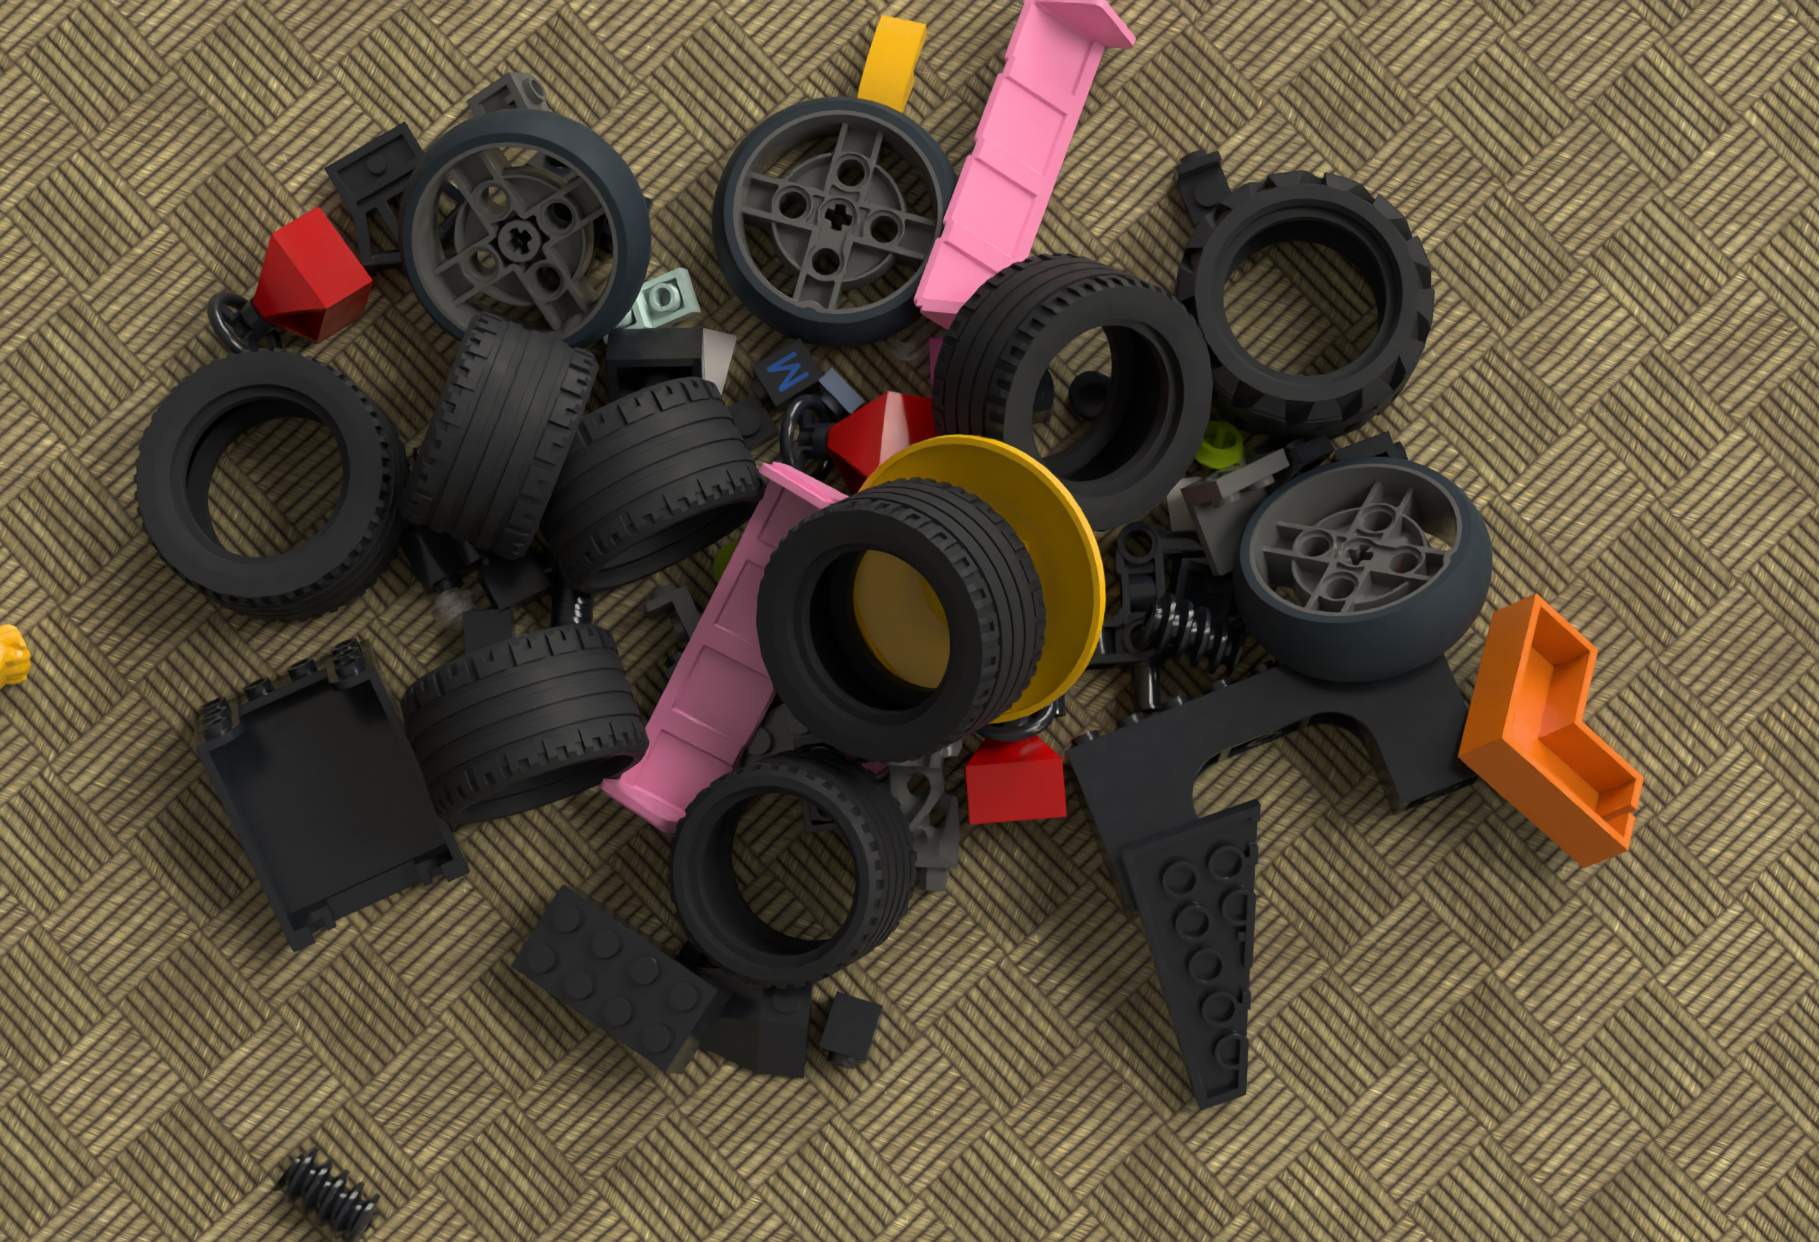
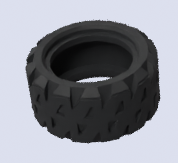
M1298 170L1270 174L1265 182H1249L1222 198L1218 202L1217 208L1201 219L1186 244L1177 272L1173 296L1186 307L1187 313L1194 317L1196 325L1200 327L1202 337L1207 344L1213 379L1211 406L1220 410L1219 416L1246 433L1253 435L1268 434L1271 435L1270 440L1290 443L1299 437H1304L1306 441H1310L1325 434L1329 440L1360 429L1375 415H1381L1403 391L1425 348L1433 322L1435 290L1431 288V265L1418 235L1412 236L1406 218L1380 194L1375 199L1361 183L1328 172L1324 173L1323 178H1319L1308 171ZM1304 241L1329 247L1348 258L1366 278L1376 301L1378 314L1377 334L1367 350L1347 366L1316 376H1297L1282 373L1263 365L1253 358L1241 346L1229 326L1224 308L1223 292L1228 279L1235 269L1257 251L1277 243Z

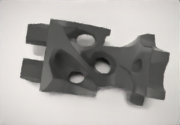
M963 738L932 755L923 756L918 760H908L905 763L892 761L886 764L890 772L889 792L894 798L897 797L901 803L900 809L903 815H907L910 822L908 824L910 832L914 834L913 850L917 851L915 866L921 867L920 889L925 891H945L949 869H957L960 835L958 794L946 791L943 765L944 758L958 756L962 749ZM916 774H924L928 779L926 790L920 795L911 794L907 788L909 779ZM938 807L944 809L946 814L945 822L940 827L932 826L929 819L931 811Z

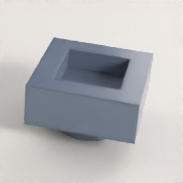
M833 368L818 380L819 390L822 392L819 398L823 400L835 418L840 417L842 414L848 417L865 406V401Z

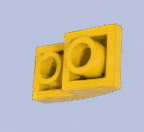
M881 15L868 53L857 98L872 100L887 105L901 113L904 112L914 85V69L927 37L926 24Z

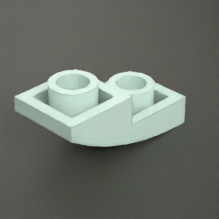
M677 268L643 283L632 308L614 329L665 328L700 314L701 310L688 270ZM608 334L603 337L605 344L608 342Z

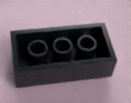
M567 885L561 886L511 965L512 968L668 1073L683 1074L734 993L583 890Z

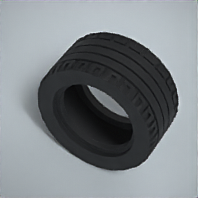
M1061 252L1052 255L1040 254L1037 257L1031 256L1024 261L1012 263L984 282L959 309L943 338L933 375L932 412L935 421V431L938 436L963 434L990 438L1026 453L1048 469L1070 492L1085 515L1092 532H1105L1108 529H1115L1122 524H1127L1141 517L1161 502L1186 474L1201 446L1210 417L1213 390L1210 356L1207 344L1202 337L1200 327L1196 325L1194 317L1187 313L1186 307L1178 302L1177 298L1166 293L1163 289L1087 257H1079L1070 253L1063 254ZM1102 327L1109 343L1112 362L1111 380L1103 407L1094 423L1080 439L1063 451L1041 458L1035 444L1032 427L1034 399L1040 380L1050 362L1066 344L1088 330Z
M260 348L258 352L242 350L239 354L230 353L221 360L218 358L211 360L210 364L197 368V372L193 375L184 377L177 387L174 386L171 389L172 393L166 400L163 399L159 403L160 406L157 411L153 412L151 416L152 421L149 427L145 428L143 440L139 443L138 450L140 454L134 465L136 467L134 483L137 484V491L134 492V496L139 505L136 509L138 515L143 520L141 524L143 531L149 534L148 541L157 550L159 558L166 562V566L184 582L210 600L241 616L246 615L254 620L263 619L272 623L279 620L282 623H290L291 620L307 621L310 617L317 619L323 617L325 612L334 613L338 611L339 607L343 605L348 606L356 596L361 597L364 595L366 589L378 582L377 578L382 572L385 574L389 569L387 566L391 560H395L397 556L396 550L402 542L405 531L409 528V522L403 519L398 504L411 473L408 470L410 462L405 455L404 444L399 440V434L391 425L388 417L363 391L338 370L333 369L325 362L317 361L312 356L307 355L304 357L296 351L288 353L278 348H275L274 351ZM304 418L327 426L335 437L340 450L343 465V482L338 503L324 527L305 544L277 556L246 557L227 551L214 531L208 506V493L212 474L224 451L245 431L273 419Z
M914 477L909 480L905 478H899L894 481L889 480L880 485L867 488L811 514V516L800 521L798 526L789 530L787 536L783 537L779 542L778 549L772 552L770 561L765 566L764 577L761 579L757 595L756 627L761 657L774 689L791 714L823 743L834 747L839 752L849 754L853 758H864L866 761L873 763L879 761L882 764L892 761L905 763L908 760L915 761L923 756L932 755L997 719L1000 714L1009 710L1012 704L1020 699L1022 691L1027 689L1031 683L1030 678L1035 676L1036 664L1042 656V648L1045 642L1046 610L1041 582L1031 556L1005 518L994 511L987 502H984L974 494L967 493L965 489L959 486H952L944 481L938 483L935 479L931 478L922 480L920 477ZM868 550L893 555L912 566L926 579L939 598L949 627L950 653L945 674L937 688L918 686L894 675L877 660L865 643L854 612L853 588L858 567Z

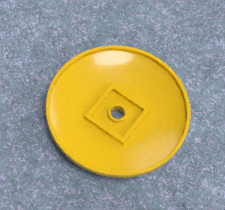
M963 434L943 435L923 440L895 453L876 468L858 493L867 488L899 478L909 480L914 477H920L922 480L926 478L935 479L938 483L948 482L952 486H959L965 489L967 493L974 494L984 502H987L994 511L1005 518L1025 545L1039 576L1043 591V601L1046 610L1045 642L1042 648L1041 659L1036 664L1035 676L1030 678L1031 683L1028 688L1022 691L1020 699L1013 703L1009 710L1000 714L997 719L990 723L1013 721L1031 715L1050 705L1061 697L1086 669L1096 649L1104 621L1106 596L1103 564L1092 529L1081 508L1064 485L1042 464L1013 446L994 439ZM868 550L858 567L853 588L854 612L861 635L877 660L894 675L918 686L937 688L945 674L950 653L949 627L940 600L926 579L912 566L893 555Z

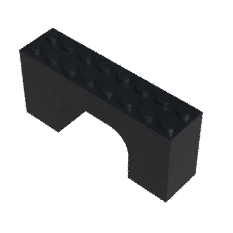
M1444 653L1415 670L1398 676L1368 682L1323 680L1300 673L1285 664L1278 665L1277 660L1272 659L1249 670L1251 674L1244 680L1236 683L1233 682L1232 677L1218 680L1206 686V692L1201 697L1189 701L1187 694L1181 695L1160 705L1162 710L1158 714L1144 718L1142 712L1135 713L1115 723L1117 728L1113 732L1100 736L1098 730H1093L1072 739V746L1066 750L1063 763L1127 921L1139 918V914L1118 846L1198 819L1193 803V786L1197 778L1206 769L1219 762L1316 725H1331L1348 731L1365 748L1393 816L1482 781L1483 779L1458 758L1468 709Z

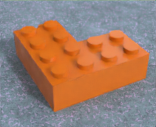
M1535 593L1492 614L1458 758L1579 865L1586 868L1629 850L1635 817L1631 812L1636 811L1638 808L1644 777L1582 722L1598 649Z

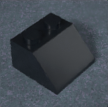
M703 328L613 329L608 334L606 354L609 403L666 381L685 377L705 379Z

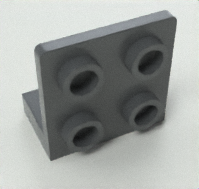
M1283 448L1245 457L1180 489L1210 569L1215 577L1233 571L1237 546L1245 526L1257 508L1268 498L1265 486L1275 482L1272 474L1290 466Z

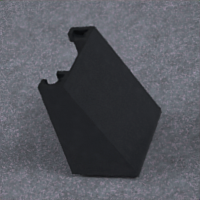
M357 638L344 640L330 649L332 655L316 662L313 657L302 659L287 668V675L272 682L269 677L253 681L243 688L245 694L229 701L225 697L213 699L199 708L200 714L194 716L195 748L293 953L316 943L312 934L317 932V930L323 927H327V930L337 927L336 920L423 881L424 886L434 883L433 878L440 874H445L447 881L450 882L470 873L467 858L451 823L436 815L430 798L431 793L428 791L423 777L424 770L419 766L415 754L416 747L413 746L408 733V726L405 724L401 710L368 638L358 642Z

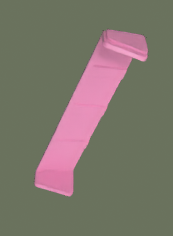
M1025 0L1004 56L1005 67L1003 72L999 73L996 77L975 133L974 150L972 155L966 157L944 216L943 225L945 227L941 237L935 240L914 296V304L921 309L920 313L947 330L959 309L984 282L1012 263L1021 262L1028 258L1105 47L1131 49L1134 46L1135 36L1107 1Z
M772 462V464L762 463L759 469L761 474L770 479L764 491V497L759 501L645 728L650 744L643 759L634 767L622 773L619 780L604 778L599 786L600 789L606 792L607 796L665 833H676V825L679 819L686 816L684 810L689 803L693 802L696 795L702 789L710 787V783L717 778L739 768V761L745 749L750 746L777 693L761 657L756 627L757 595L761 579L764 577L765 566L770 561V555L774 550L778 549L779 542L783 537L787 536L788 531L798 526L799 522L804 518L849 497L786 464Z

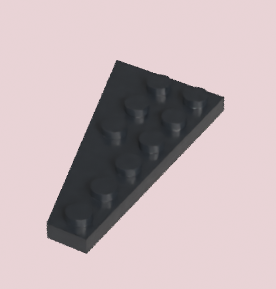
M1257 799L1118 846L1196 1104L1201 1111L1244 1096L1247 1090L1249 1051L1247 1022L1248 1010H1251L1249 982L1250 968L1253 967L1256 912V894L1254 893L1255 865L1258 864L1259 847L1256 844L1257 823L1260 821L1261 804Z

